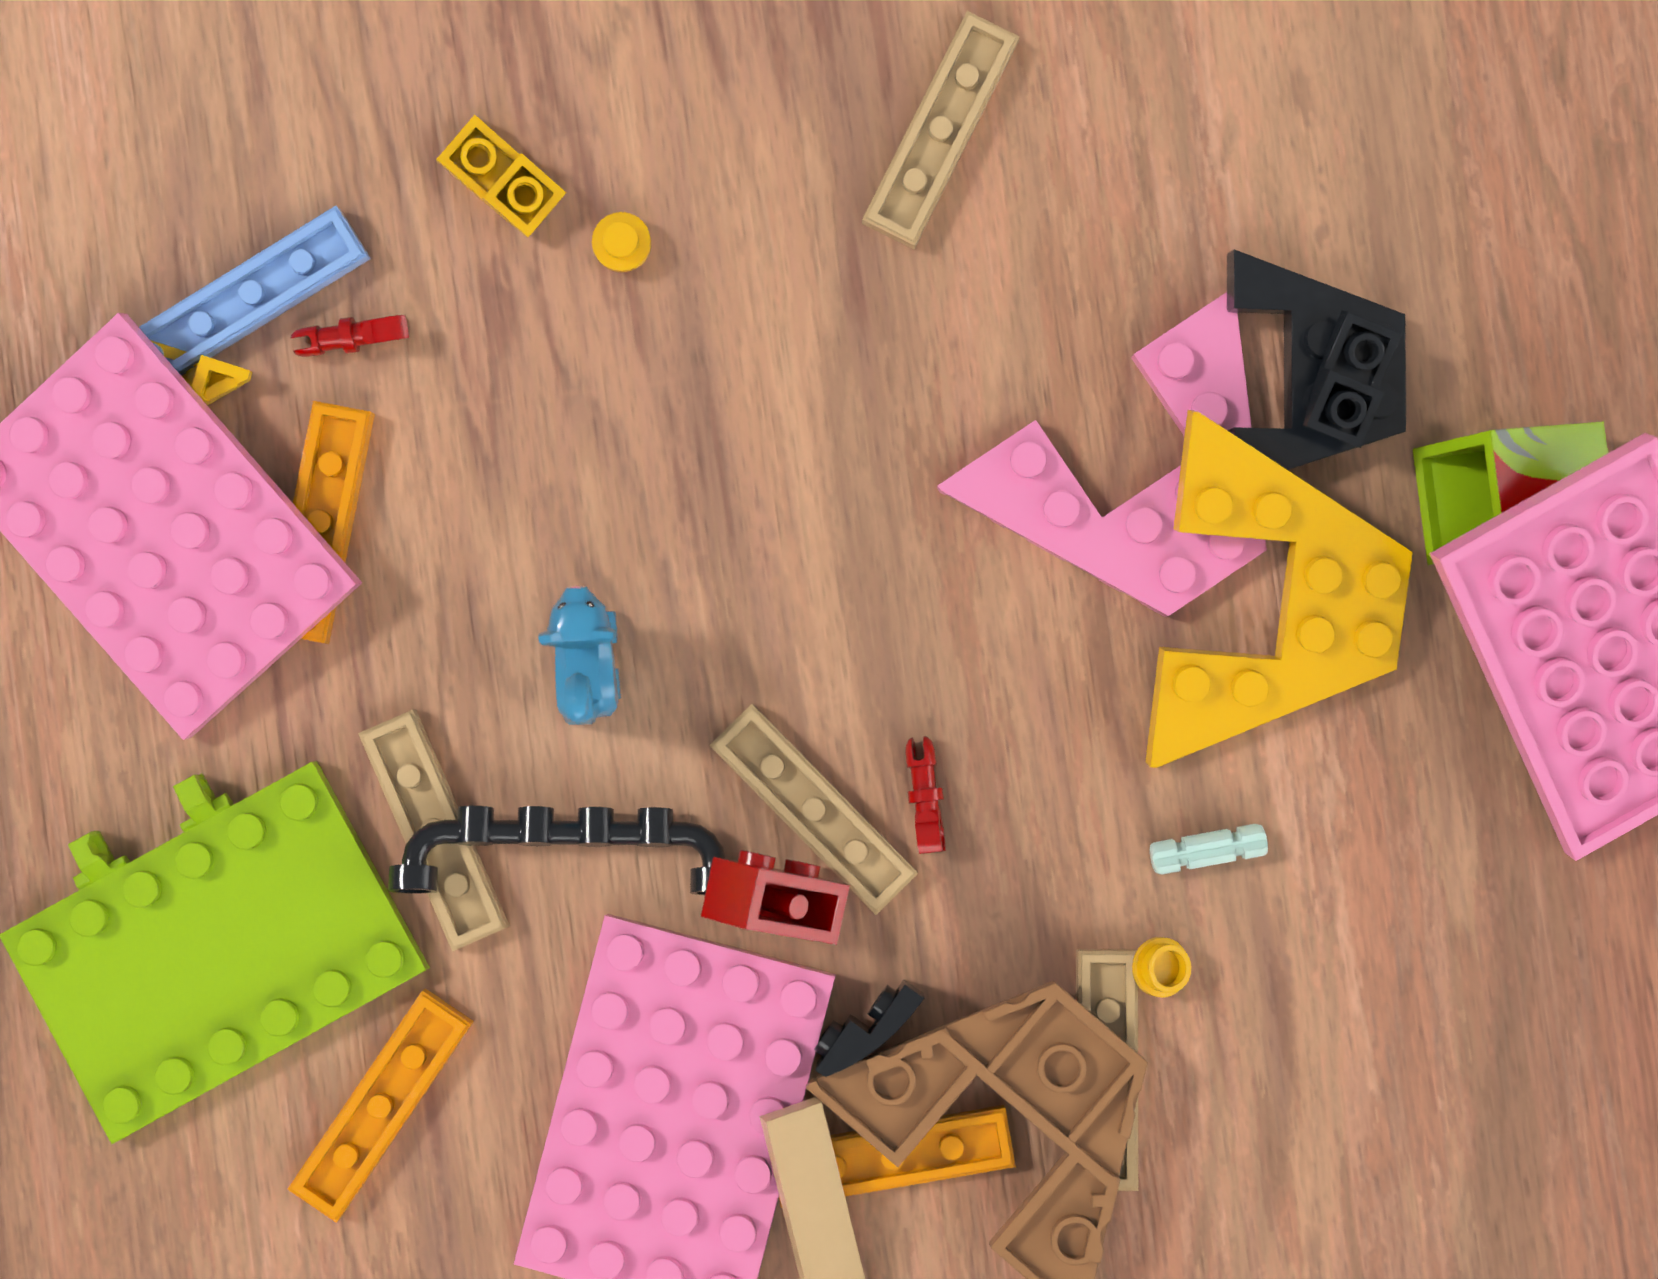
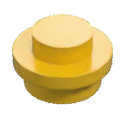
M616 212L607 215L596 225L592 234V248L598 261L607 269L615 272H629L641 266L647 259L651 250V236L647 226L640 218L630 213Z
M1154 937L1145 941L1136 951L1132 963L1133 977L1138 987L1146 994L1161 998L1169 997L1176 994L1189 981L1191 961L1184 948L1177 941L1165 937Z

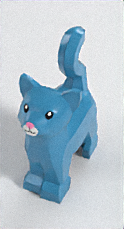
M568 587L552 607L547 631L540 633L538 640L543 646L555 647L557 707L563 715L565 722L569 725L593 724L596 718L611 716L617 709L619 699H621L619 669L615 668L613 643H617L618 640L616 612L606 611L605 605L587 587Z

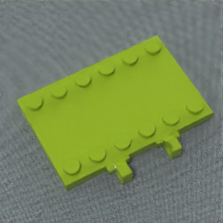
M317 761L308 763L236 804L233 803L227 793L216 798L203 774L192 775L173 786L184 811L190 817L187 821L179 824L184 833L131 862L127 856H122L115 860L100 831H91L69 843L68 846L81 871L80 874L73 877L79 891L0 934L3 945L111 1144L136 1132L430 968Z

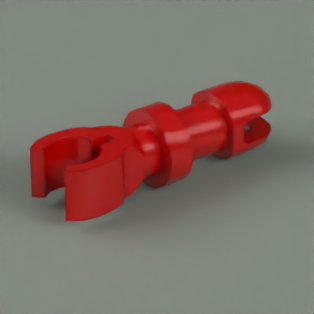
M405 315L382 317L355 322L353 317L339 319L338 325L321 328L316 325L297 329L291 334L290 339L309 336L311 347L293 350V352L301 357L323 355L325 351L342 348L346 354L360 351L361 345L409 338Z
M927 736L923 737L925 755L923 759H917L913 737L908 740L905 750L907 768L911 769L913 791L907 792L909 804L915 803V830L919 854L946 851L944 827L938 800L944 799L943 789L936 788L934 765L937 763L933 742Z

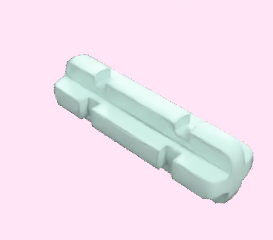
M1250 824L1236 827V832L1232 833L1231 830L1223 829L1181 837V842L1178 843L1173 839L1153 842L1150 845L1149 853L1155 873L1163 875L1181 871L1180 866H1186L1190 870L1236 861V856L1240 855L1245 859L1264 856L1268 853V841L1262 825Z

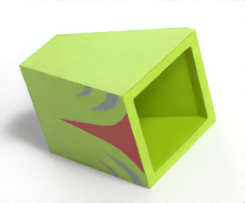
M1604 421L1489 430L1412 449L1427 565H1434L1430 556L1431 552L1608 454Z

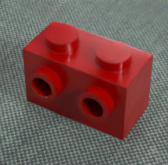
M740 850L738 861L713 857L700 917L745 930L837 945L850 885L818 878L821 866L785 859L784 869L781 870L774 868L775 857Z

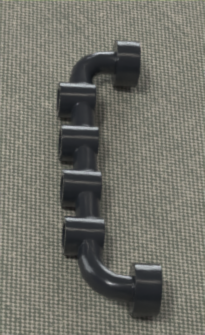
M461 806L458 807V820L430 822L415 831L405 845L401 865L389 866L388 891L405 894L436 893L438 867L426 865V859L430 850L440 844L488 846L493 844H518L521 846L579 845L586 847H607L613 845H637L641 847L690 846L697 850L702 858V867L690 869V894L705 895L713 857L725 859V854L715 834L698 824L673 822V809L640 808L638 809L637 821H614V809L582 807L578 808V821H554V808L519 807L518 820H494L493 807Z

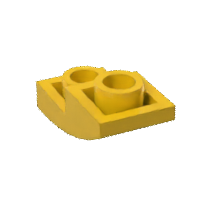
M475 114L436 159V162L527 238L566 194L559 185L525 155L519 154Z

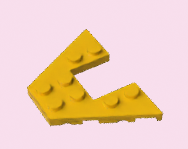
M1187 410L1173 529L1181 533L1289 542L1275 656L1159 647L1145 760L1150 768L1160 767L1396 670L1413 555L1412 551L1200 412Z

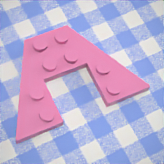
M1227 292L1131 357L1183 435H1185L1187 410L1200 412L1227 431L1234 427L1252 428L1238 313L1228 312ZM1036 420L937 486L938 491L943 495L950 496L988 517L999 526L1026 538L1028 542L1046 552L1073 564L1113 589L1140 601L1142 605L1164 617L1171 615L1267 550L1266 540L1181 533L1174 530L1181 465L1102 518Z

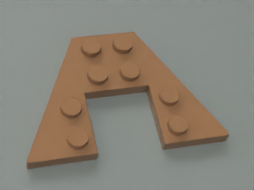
M1054 980L869 1055L830 1076L824 1077L820 1075L806 1084V1089L895 1166L899 1167L976 1076L981 1078L1065 1151L1063 1156L989 1241L990 1248L1026 1279H1095L1098 1264H1101L1105 1234L1108 1223L1111 1221L1120 1183L1121 1166L1127 1141L1131 1136L1136 1115L1137 1098L1142 1090L1148 1062Z

